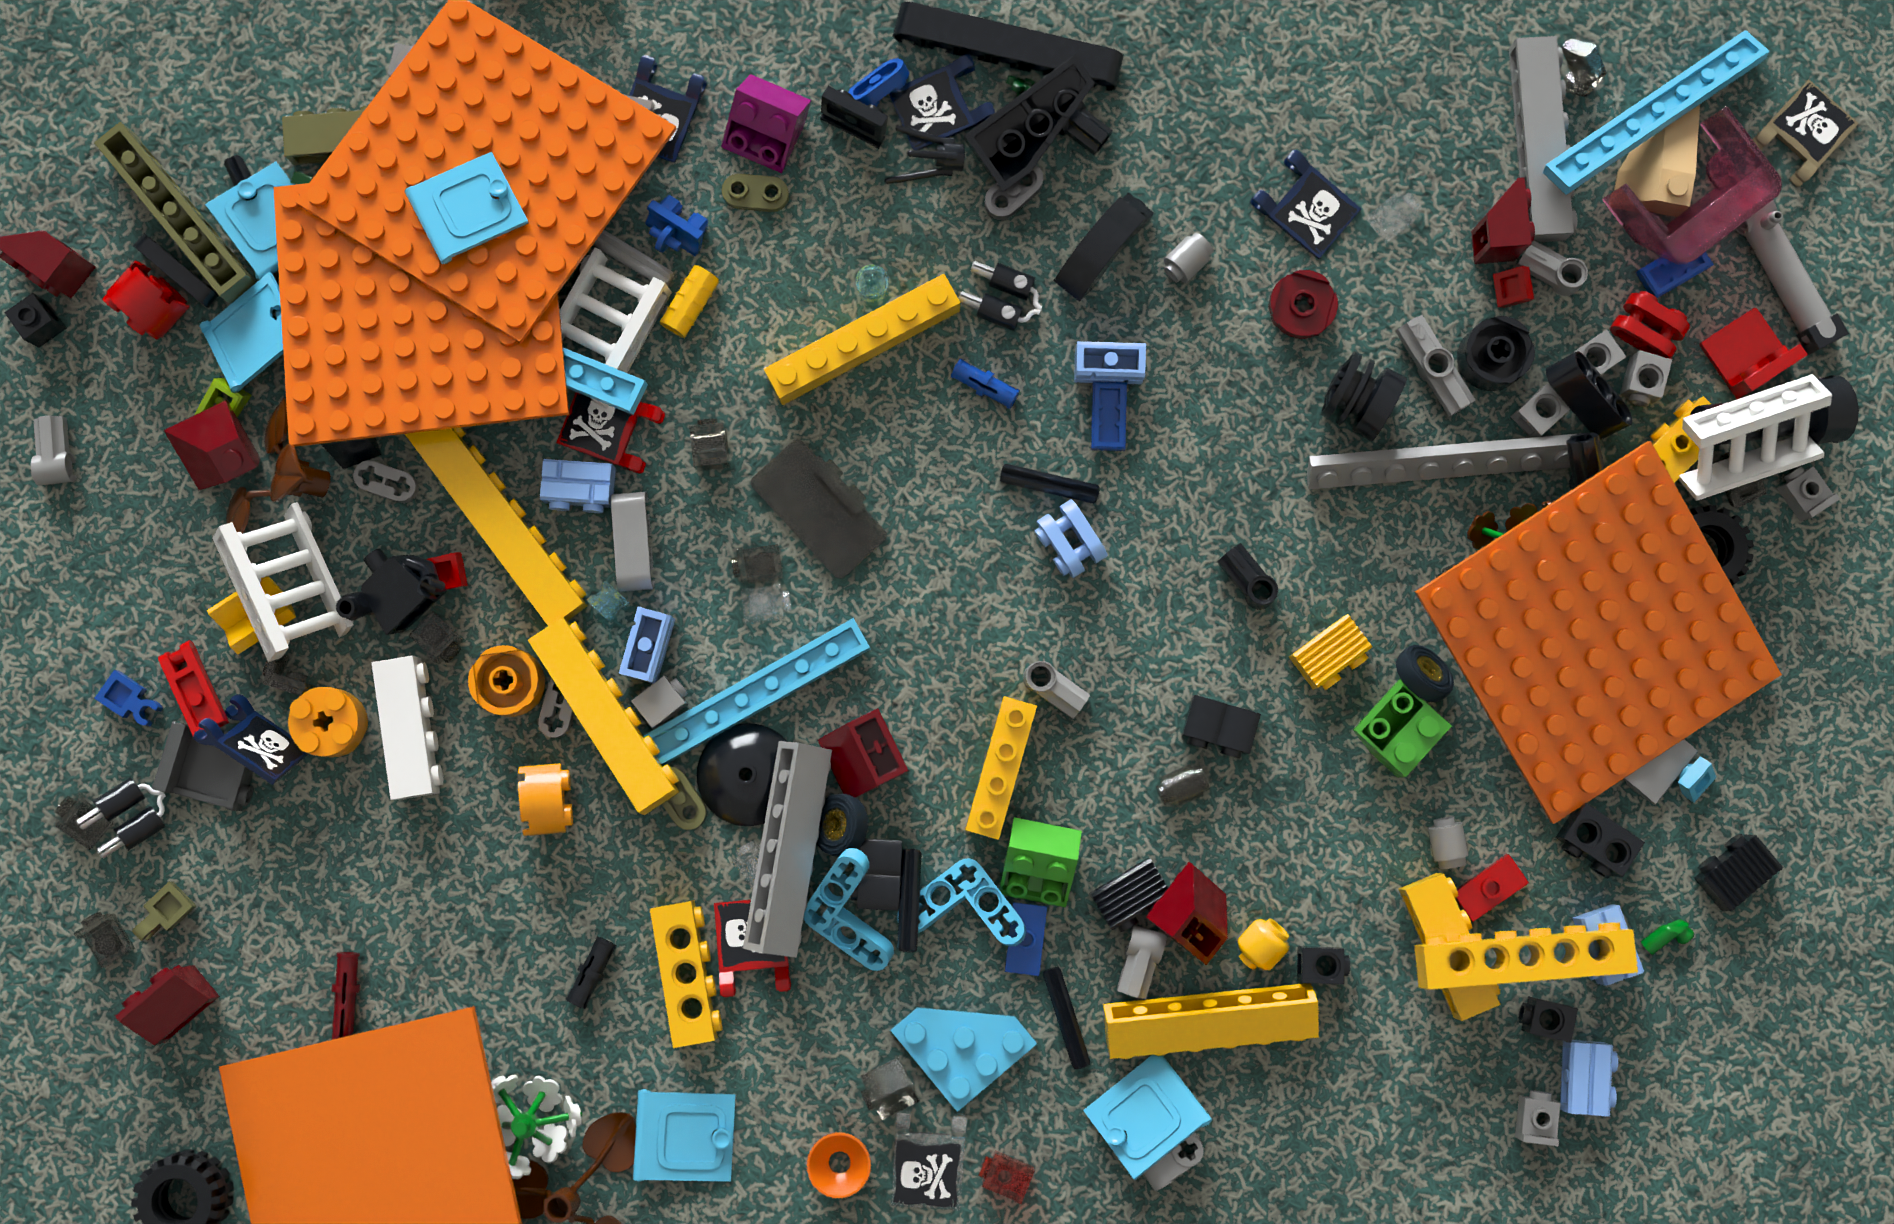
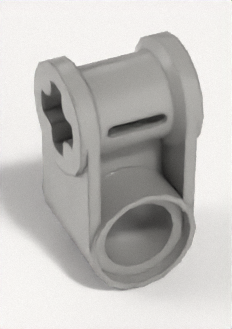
M1195 1132L1184 1140L1189 1145L1193 1144L1194 1152L1188 1155L1185 1151L1179 1153L1182 1150L1179 1144L1144 1173L1154 1191L1169 1185L1179 1175L1201 1161L1204 1148L1199 1136Z

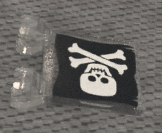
M897 1108L891 1206L961 1210L967 1113L953 1112L952 1132L950 1134L915 1132L910 1130L911 1109Z

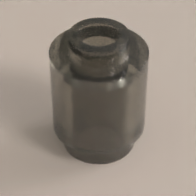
M1189 764L1159 777L1161 784L1156 786L1163 805L1170 804L1173 809L1204 796L1203 792L1210 790L1207 778L1199 764L1193 767Z

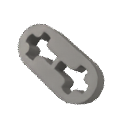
M369 460L361 462L354 469L353 479L355 484L371 494L398 503L411 502L418 494V482L407 472ZM374 468V473L383 478L382 483L370 481L366 485V479L362 477L363 472H370ZM403 479H406V484L410 486L409 492H402L400 496H397L398 490L389 486L390 480L402 483Z
M553 679L550 680L546 690L538 725L544 735L550 738H560L569 732L575 713L565 698L562 705L558 704L560 693L555 691L556 684ZM557 707L561 708L559 720L564 721V725L562 728L557 727L555 732H551V726L546 724V720L548 717L553 718L555 716Z

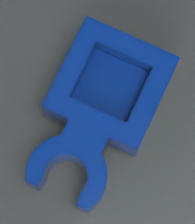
M118 670L112 672L94 698L122 718H128L131 712H133L135 721L144 726L152 725V722L146 719L144 715L148 707L155 711L163 709L162 705L157 701L142 699L147 689Z

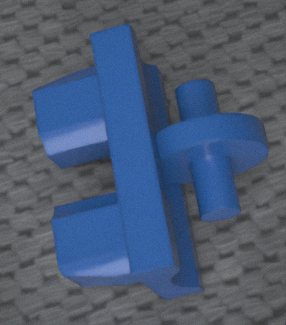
M671 195L665 197L660 203L652 200L647 206L649 214L645 225L651 228L649 234L657 239L655 249L663 253L668 247L677 252L682 248L696 257L702 247V240L707 231L708 220L699 213H693L687 221L681 218L679 215L682 212V205L680 201Z

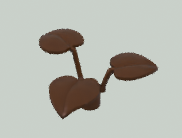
M283 397L280 404L271 414L265 431L264 444L266 453L273 454L276 451L279 454L270 490L246 492V488L241 486L234 493L228 506L226 524L232 522L236 531L242 534L249 520L250 502L253 498L270 496L272 501L279 502L287 495L301 497L302 493L323 498L329 489L331 478L329 471L309 467V462L297 458L293 445L287 444L283 448L282 443L288 431L286 397Z
M614 1112L599 1118L591 1124L583 1138V1150L588 1156L596 1159V1161L571 1187H563L555 1193L546 1190L549 1183L546 1170L538 1162L528 1159L530 1161L531 1173L529 1175H522L520 1179H512L520 1217L523 1219H533L545 1213L546 1217L555 1223H561L568 1219L570 1223L622 1224L615 1217L609 1215L601 1217L596 1223L591 1217L577 1215L576 1212L580 1207V1197L577 1191L601 1164L611 1172H622L634 1165L636 1136L634 1117L629 1113Z

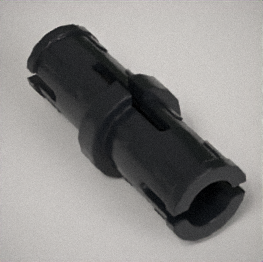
M596 937L584 964L580 963L577 969L579 974L565 999L566 1001L586 1009L598 982H602L605 977L603 972L617 947L616 944L602 937Z

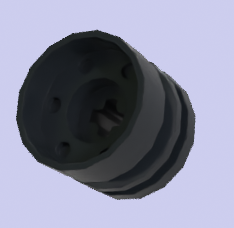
M1354 351L1334 375L1325 393L1324 405L1320 415L1329 418L1338 406L1341 409L1336 418V423L1341 425L1352 413L1356 415L1352 431L1373 441L1392 413L1405 387L1407 377L1386 367L1377 379L1371 377L1375 361L1369 359L1363 369L1359 371L1357 368L1362 359V354Z

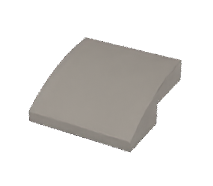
M1683 739L1623 780L1636 793L1656 806L1698 751Z

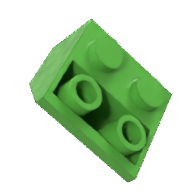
M1399 679L1353 731L1375 758L1397 778L1406 777L1452 726L1423 699L1410 691L1402 680Z
M1014 817L999 887L1001 893L1014 898L1066 907L1078 862L1082 831Z

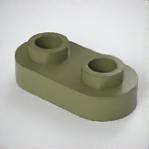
M737 173L726 178L722 185V195L725 202L735 209L777 212L783 209L789 200L788 187L778 177ZM741 185L744 187V191L741 194H734L732 192L733 188ZM774 188L778 193L775 197L766 196L767 190Z
M671 767L679 780L676 787L679 793L662 803V805L678 827L685 830L696 829L706 820V805L685 773L679 768ZM687 806H693L696 810V815L693 819H687L684 816V809Z

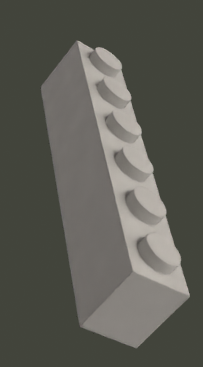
M1557 36L1516 38L1509 48L1519 175L1520 178L1525 177L1526 188L1530 189L1532 197L1531 207L1528 209L1529 221H1532L1535 226L1534 241H1566L1577 228V213L1575 210H1572L1571 204L1574 190L1566 195L1543 173L1547 163L1571 148L1570 145H1566L1565 133L1568 131L1569 118L1567 112H1563L1562 101L1566 95V84L1560 78L1563 51L1561 47H1558Z
M779 741L743 949L797 958L798 947L801 943L804 912L807 908L810 877L813 873L815 847L819 838L821 812L825 803L827 777L831 768V749L795 742Z

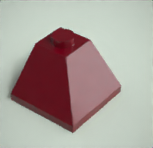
M227 400L164 430L198 490L226 483L257 468L261 461L255 447Z

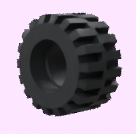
M1707 505L1690 509L1701 532L1708 534L1715 541L1718 547V562L1731 585L1736 584L1740 581L1739 577L1745 575L1749 570L1745 564L1753 560L1754 554L1748 553V549L1754 547L1753 540H1747L1746 534L1751 533L1748 526L1741 527L1739 523L1742 519L1738 515L1730 517L1731 510L1724 507L1717 510L1716 505Z
M186 1150L156 1161L150 1165L151 1168L144 1170L139 1176L143 1181L136 1183L133 1192L138 1193L137 1197L131 1199V1207H137L138 1213L133 1214L135 1222L141 1220L143 1224H220L229 1215L230 1211L226 1210V1208L233 1204L234 1196H228V1192L234 1189L233 1181L226 1183L224 1179L225 1176L230 1174L227 1168L219 1170L217 1166L221 1161L216 1157L210 1160L206 1159L209 1153L204 1151L194 1154V1150ZM173 1179H182L194 1188L198 1203L192 1217L181 1216L171 1208L168 1201V1189Z

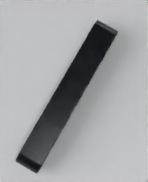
M902 2L900 4L893 32V38L898 42H902V39L912 41L915 46L934 50V47L946 49L945 53L958 56L969 54L978 57L977 60L996 65L1002 62L1010 64V68L1031 72V69L1040 71L1043 76L1048 75L1076 54L1095 82L1092 87L1096 85L1105 86L1108 91H1113L1117 87L1124 58L1121 52L1112 48L915 2Z

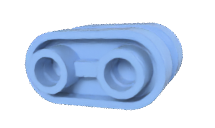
M1071 499L1059 507L1063 517L1054 521L1047 514L1036 521L1039 528L1034 531L1045 548L1051 544L1056 551L1057 557L1053 561L1061 574L1065 576L1069 573L1072 578H1075L1085 571L1081 563L1082 560L1090 556L1097 564L1108 557V554L1076 503ZM1069 528H1072L1082 544L1074 550L1063 535V532Z

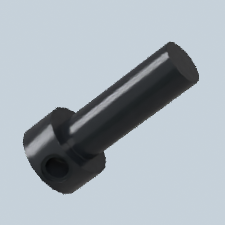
M1830 375L1818 378V381L1832 394L1831 405L1811 412L1808 435L1817 445L1846 441L1855 432L1858 423L1859 406L1856 393L1851 384L1842 376ZM1729 402L1697 406L1692 410L1690 416ZM1795 418L1778 424L1777 437L1793 435ZM1763 428L1747 433L1746 441L1762 439ZM1731 439L1715 445L1729 444Z

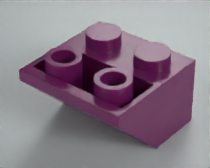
M750 74L735 91L721 148L783 173L804 127L811 100Z

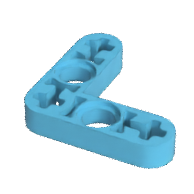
M849 848L841 853L808 901L803 919L810 928L865 967L875 971L883 970L894 955L892 943L843 907L869 869L867 856L858 849ZM851 862L855 865V868L848 877L843 872ZM835 883L839 885L843 890V896L834 895L829 890L828 884ZM824 902L828 905V908L822 916H819L816 912ZM841 927L851 928L855 932L856 938L849 939L845 937L841 932ZM864 939L866 943L861 947L859 944ZM875 949L881 953L879 956L873 954Z
M968 858L958 861L920 890L919 901L925 898L927 905L935 913L930 916L929 912L925 910L919 915L921 922L918 924V934L930 927L963 900L967 899L1000 943L1011 947L1020 944L1025 938L1026 926L976 860ZM964 867H967L969 870L976 868L977 871L973 874L976 880L972 883L968 880L960 883L958 887L963 891L957 895L955 888L946 880L952 876L953 880L957 882L964 876L961 871ZM938 887H945L950 891V900L942 906L935 905L932 901V893ZM986 893H993L999 899L998 907L991 912L983 911L980 908V899ZM919 902V910H921L924 906ZM1005 908H1008L1009 912L1003 914L1009 924L1013 925L1017 922L1019 925L1015 929L1017 936L1011 938L1009 935L1002 937L1001 934L1005 930L998 919L994 924L990 923V920L1000 916ZM899 911L897 912V921H899Z

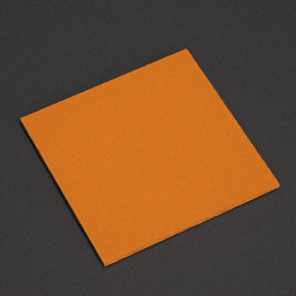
M448 0L295 203L522 344L677 128L664 118L467 0ZM492 151L529 223L452 257L449 263L442 264L404 191L410 186H414Z
M309 183L273 187L288 439L290 445L297 447L569 415L558 294L522 344L298 206L295 201Z
M1651 441L1643 443L1415 591L1552 824L1571 814L1584 803L1603 793L1782 675Z
M475 1006L219 1067L251 1224H522Z

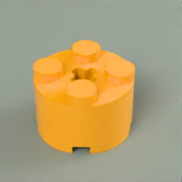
M501 645L485 650L474 665H472L468 675V687L472 698L486 711L500 716L516 717L529 712L539 704L545 689V675L540 663L531 654L512 646ZM507 675L513 677V683L509 684V689L501 686V681L506 680Z
M317 687L306 691L291 703L288 727L293 741L303 752L315 756L340 757L351 753L360 744L368 728V717L362 702L351 693L331 687ZM328 716L333 717V723L328 724V728H325L324 722L328 720Z
M561 763L518 767V774L525 773V781L518 782L521 822L528 821L529 828L522 830L523 836L566 833L567 826L573 825L572 804H565L564 791L571 790L570 770H562Z

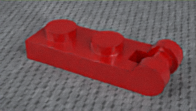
M191 640L182 643L179 646L180 649L173 653L166 652L158 656L161 668L192 736L199 729H203L198 725L205 718L213 719L220 728L229 723L200 660V655ZM186 661L187 667L179 671L178 665Z

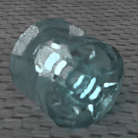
M867 265L858 271L855 284L859 297L868 303L882 301L889 292L887 272L877 265Z
M606 580L601 584V590L596 595H590L587 599L610 623L616 619V613L621 608H626L630 604Z

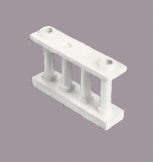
M594 248L591 255H587L583 259L579 270L580 275L560 309L562 341L564 337H567L604 356L606 365L628 373L672 292L665 282L655 277L652 278L649 285L642 286L605 267L604 265L608 259L601 250ZM597 278L638 298L639 303L633 314L626 315L588 296ZM582 307L621 327L622 334L617 343L610 345L571 325L580 308ZM592 399L596 404L606 409L609 406L605 403Z
M1812 374L1683 418L1682 429L1699 447L1697 469L1679 475V481L1692 497L1698 501L1824 458V451L1808 435L1810 415L1812 411L1830 406L1832 394ZM1795 418L1793 437L1777 442L1778 424ZM1763 428L1761 447L1745 453L1746 434ZM1731 439L1729 458L1713 463L1714 445Z
M298 502L291 504L284 515L286 521L245 534L237 532L231 522L219 526L213 536V541L268 662L282 658L288 650V644L292 639L333 625L338 636L341 637L346 635L354 625L353 621L341 617L336 611V604L341 596L312 535L311 520L305 511H301ZM291 533L300 550L299 552L259 565L251 563L246 553L247 547ZM306 564L314 581L273 596L265 594L260 584L261 578ZM320 594L328 613L287 627L278 624L274 615L275 609Z

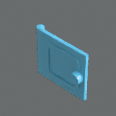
M492 151L414 186H410L404 191L442 264L449 263L452 257L529 223Z
M276 161L251 177L240 181L236 186L205 204L254 270L255 277L259 280L268 272L273 274L278 271L273 187L293 185ZM256 195V197H255L253 200H250V201H246V200H245V199H250V198H252V197H254V196Z
M270 272L264 275L214 319L200 324V329L207 339L231 392H239L283 355L280 289L276 279ZM273 309L277 310V311H276V319H277V320H275V319L273 318V316H272Z
M1150 1055L1144 1062L1083 1110L1134 1180L1149 1170L1200 1127H1205L1212 1121V1118L1163 1055Z
M638 1090L633 1180L638 1182L644 1180L731 1182L736 1095Z

